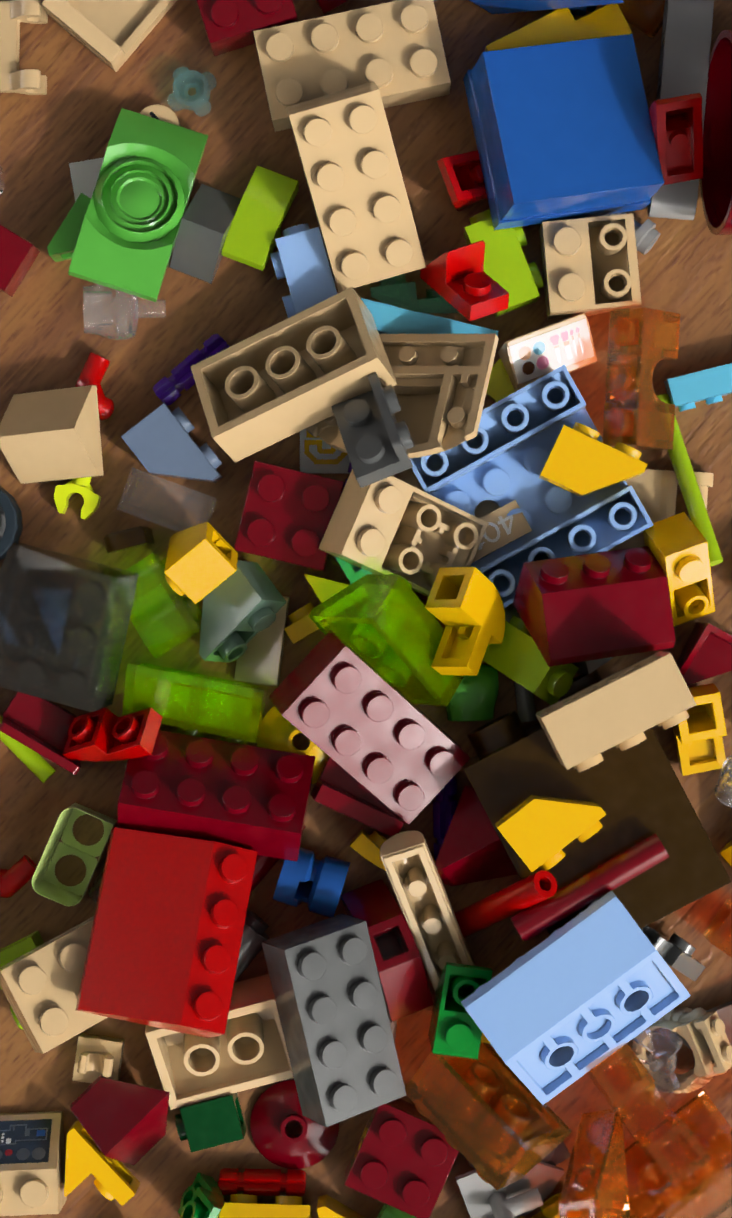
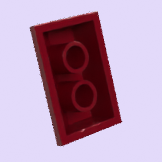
M648 546L523 563L513 605L549 667L674 648L676 639L667 575Z

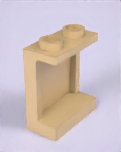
M44 0L42 5L54 21L113 71L117 72L177 0Z

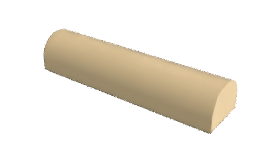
M405 831L390 837L382 844L380 857L433 988L436 991L446 962L475 966L424 835L419 831Z

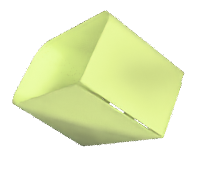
M76 802L63 810L58 817L32 877L34 891L64 906L78 904L84 898L117 820ZM84 814L100 819L104 826L103 837L94 845H83L73 835L74 822ZM75 855L85 863L86 875L80 884L66 886L56 878L55 866L63 856Z

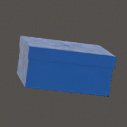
M633 34L482 52L473 69L468 70L465 74L463 81L494 230L542 224L545 221L578 219L644 210L651 203L650 198L664 185Z

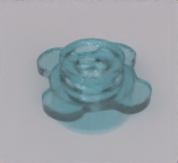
M187 67L177 68L173 73V93L168 96L170 108L174 111L182 109L191 110L197 116L207 115L212 108L209 102L211 90L217 85L215 76L210 72L201 74L198 71L189 70ZM195 88L196 94L191 96L188 94V90Z

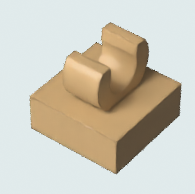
M80 1033L72 1081L93 1083L101 1074L107 1079L119 1081L125 1039Z

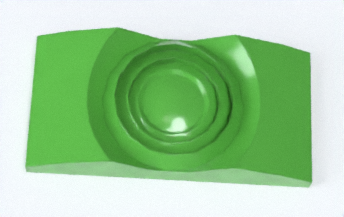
M121 108L106 148L92 198L82 222L68 275L157 302L208 135Z

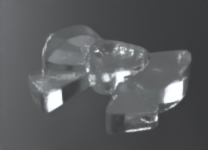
M648 1027L632 1039L651 1052L648 1060L635 1058L630 1061V1065L639 1080L645 1078L647 1083L658 1091L672 1093L680 1087L674 1071L677 1061L676 1053L682 1047V1039L670 1029L655 1028L650 1031Z

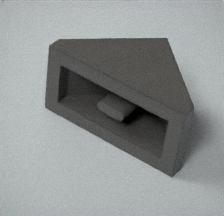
M201 184L183 214L169 267L212 284L223 257L222 248L241 199Z

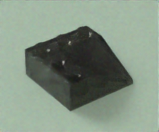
M14 542L8 549L0 570V687L89 712L112 705L139 574Z

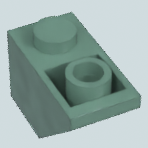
M238 560L237 571L203 598L199 655L204 661L232 662L241 657L247 650L249 641L258 632L268 628L275 621L276 613L286 604V600L257 562Z

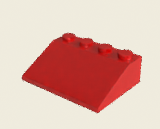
M117 827L112 828L76 1010L205 1038L225 1035L258 852L209 840Z

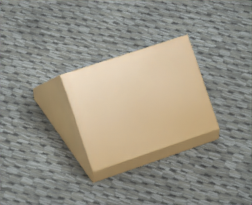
M96 385L13 395L0 423V449L20 484L104 476Z

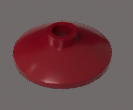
M287 1079L271 1085L259 1096L251 1113L250 1130L256 1148L268 1161L287 1169H302L315 1165L329 1154L338 1137L339 1123L325 1127L303 1116L294 1079ZM289 1121H298L303 1128L301 1133L297 1135L288 1133L285 1126Z

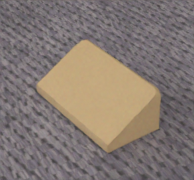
M283 596L286 604L276 613L275 621L265 630L258 632L249 641L247 650L237 659L234 680L279 686L285 640L284 628H286L290 597Z

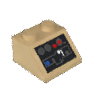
M63 1111L1 1113L0 1216L59 1214L67 1200V1196H64L65 1149Z

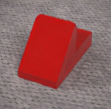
M700 92L653 101L649 108L664 185L703 178L702 96Z
M478 150L444 157L437 161L452 204L457 211H462L479 200L487 198Z
M483 240L450 250L426 265V268L420 270V278L469 321L508 309L509 292L484 272L485 242Z

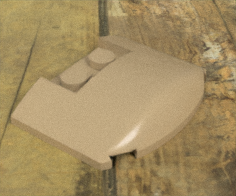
M379 334L397 382L393 389L402 410L394 413L397 423L405 421L415 447L407 449L410 459L438 454L476 437L499 340L496 334ZM334 415L306 428L315 438L319 436L329 446L347 453Z

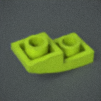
M257 165L231 223L222 248V256L263 271L270 258V253L273 252L276 246L275 239L281 236V225L299 191V181Z

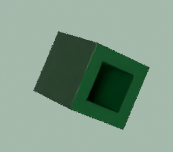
M238 1093L180 1107L181 1113L175 1114V1122L180 1140H188L191 1152L242 1140L247 1129Z

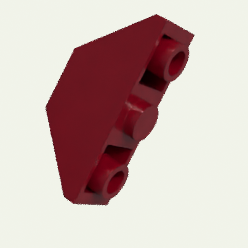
M380 879L340 895L347 915L365 920L367 923L390 1021L394 1022L433 1006L420 952L402 910L384 881Z

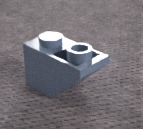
M163 403L121 436L145 469L152 475L216 483L223 478L216 469L223 463L207 443H204L201 447L196 444L189 434L195 427L179 407L171 411Z

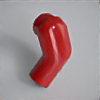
M90 352L75 387L97 386L99 420L104 421L111 417L115 407L113 400L105 397L100 385L110 361Z
M24 855L9 870L0 869V898L12 897L33 877L37 865L30 857Z

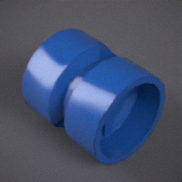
M300 847L298 861L284 860L272 900L294 907L304 902L307 903L309 912L328 918L333 917L350 862L328 855L318 860L315 857L314 851Z

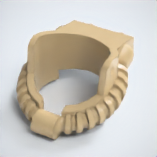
M688 1007L672 1009L633 1038L632 1049L635 1052L629 1055L636 1074L643 1073L645 1075L644 1078L646 1080L650 1079L652 1085H657V1088L661 1090L665 1089L666 1092H674L676 1094L696 1091L704 1087L713 1076L725 1074L732 1067V1046L725 1033L724 1022L719 1018L717 1011L706 1012L701 1007L694 1010ZM664 1032L672 1035L674 1032H677L684 1038L693 1051L695 1059L694 1068L680 1075L665 1069L660 1063L652 1066L646 1050L653 1046L655 1033Z

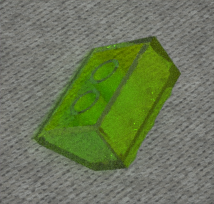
M366 574L313 608L309 614L311 620L324 635L332 630L413 704L448 706L464 676L440 675L431 667L444 629L438 623L436 617L425 609V605L412 591L411 584L400 575Z
M137 661L127 664L122 716L151 707L163 717L161 724L177 727L176 733L203 738L205 732L220 735L221 741L247 745L248 741L256 743L259 739L269 688Z

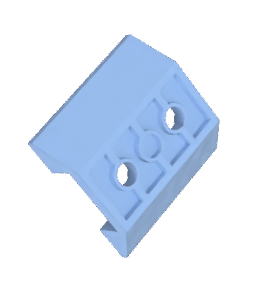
M565 364L483 409L478 433L473 439L438 454L410 459L413 465L412 470L424 492L475 516L476 507L483 501H493L499 507H502L516 500L520 508L511 510L507 516L522 512L532 531L471 564V567H476L495 585L502 598L504 608L514 601L524 562L606 552L654 525L632 485L628 486L626 481L579 497L539 478L563 425L573 428L575 422H578L598 432L585 408L587 404ZM599 435L598 441L604 443L601 435Z
M611 890L599 900L591 903L587 909L567 924L556 929L548 938L525 955L517 958L509 967L490 981L479 986L474 993L461 1001V1004L504 1063L540 1103L544 1105L691 995Z

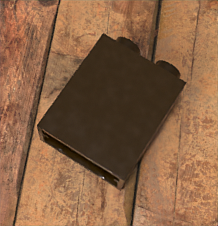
M596 669L590 674H581L573 678L570 689L565 695L560 697L558 702L601 681L602 678L598 670ZM516 710L502 715L469 733L467 736L477 755L472 757L463 766V769L521 880L542 869L539 867L534 872H531L497 829L495 823L529 796L537 795L594 802L606 813L599 820L603 827L597 833L582 843L577 838L562 849L566 854L565 857L547 870L555 877L557 890L656 833L665 847L669 858L613 890L614 894L641 929L731 883L721 860L652 728L644 731L647 739L624 751L614 746L601 753L604 759L602 762L582 772H578L574 767L568 770L563 767L540 722L525 730ZM589 905L548 928L549 935L567 924L587 909Z

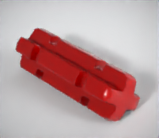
M223 1168L219 1173L218 1186L223 1195L237 1194L238 1191H244V1194L280 1196V1192H286V1196L301 1197L306 1192V1173L303 1170L288 1169L287 1173H281V1169H245L244 1172H239L238 1168Z

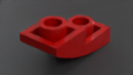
M151 707L121 717H117L108 708L80 715L74 718L68 729V739L62 755L70 760L95 762L120 761L152 755L163 717Z

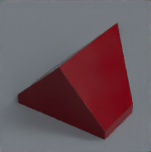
M696 622L676 663L687 685L732 671V635L710 623Z
M466 785L435 862L439 876L446 885L457 886L518 874L474 788Z
M101 1074L70 1105V1109L104 1156L134 1166L166 1135L170 1092L107 1079Z

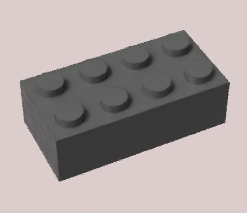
M339 914L261 942L303 1116L325 1127H329L406 1096L366 921L349 915Z

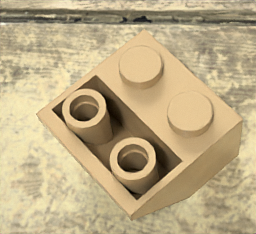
M633 213L542 222L539 229L547 320L570 318L585 313L586 316H592L642 305Z

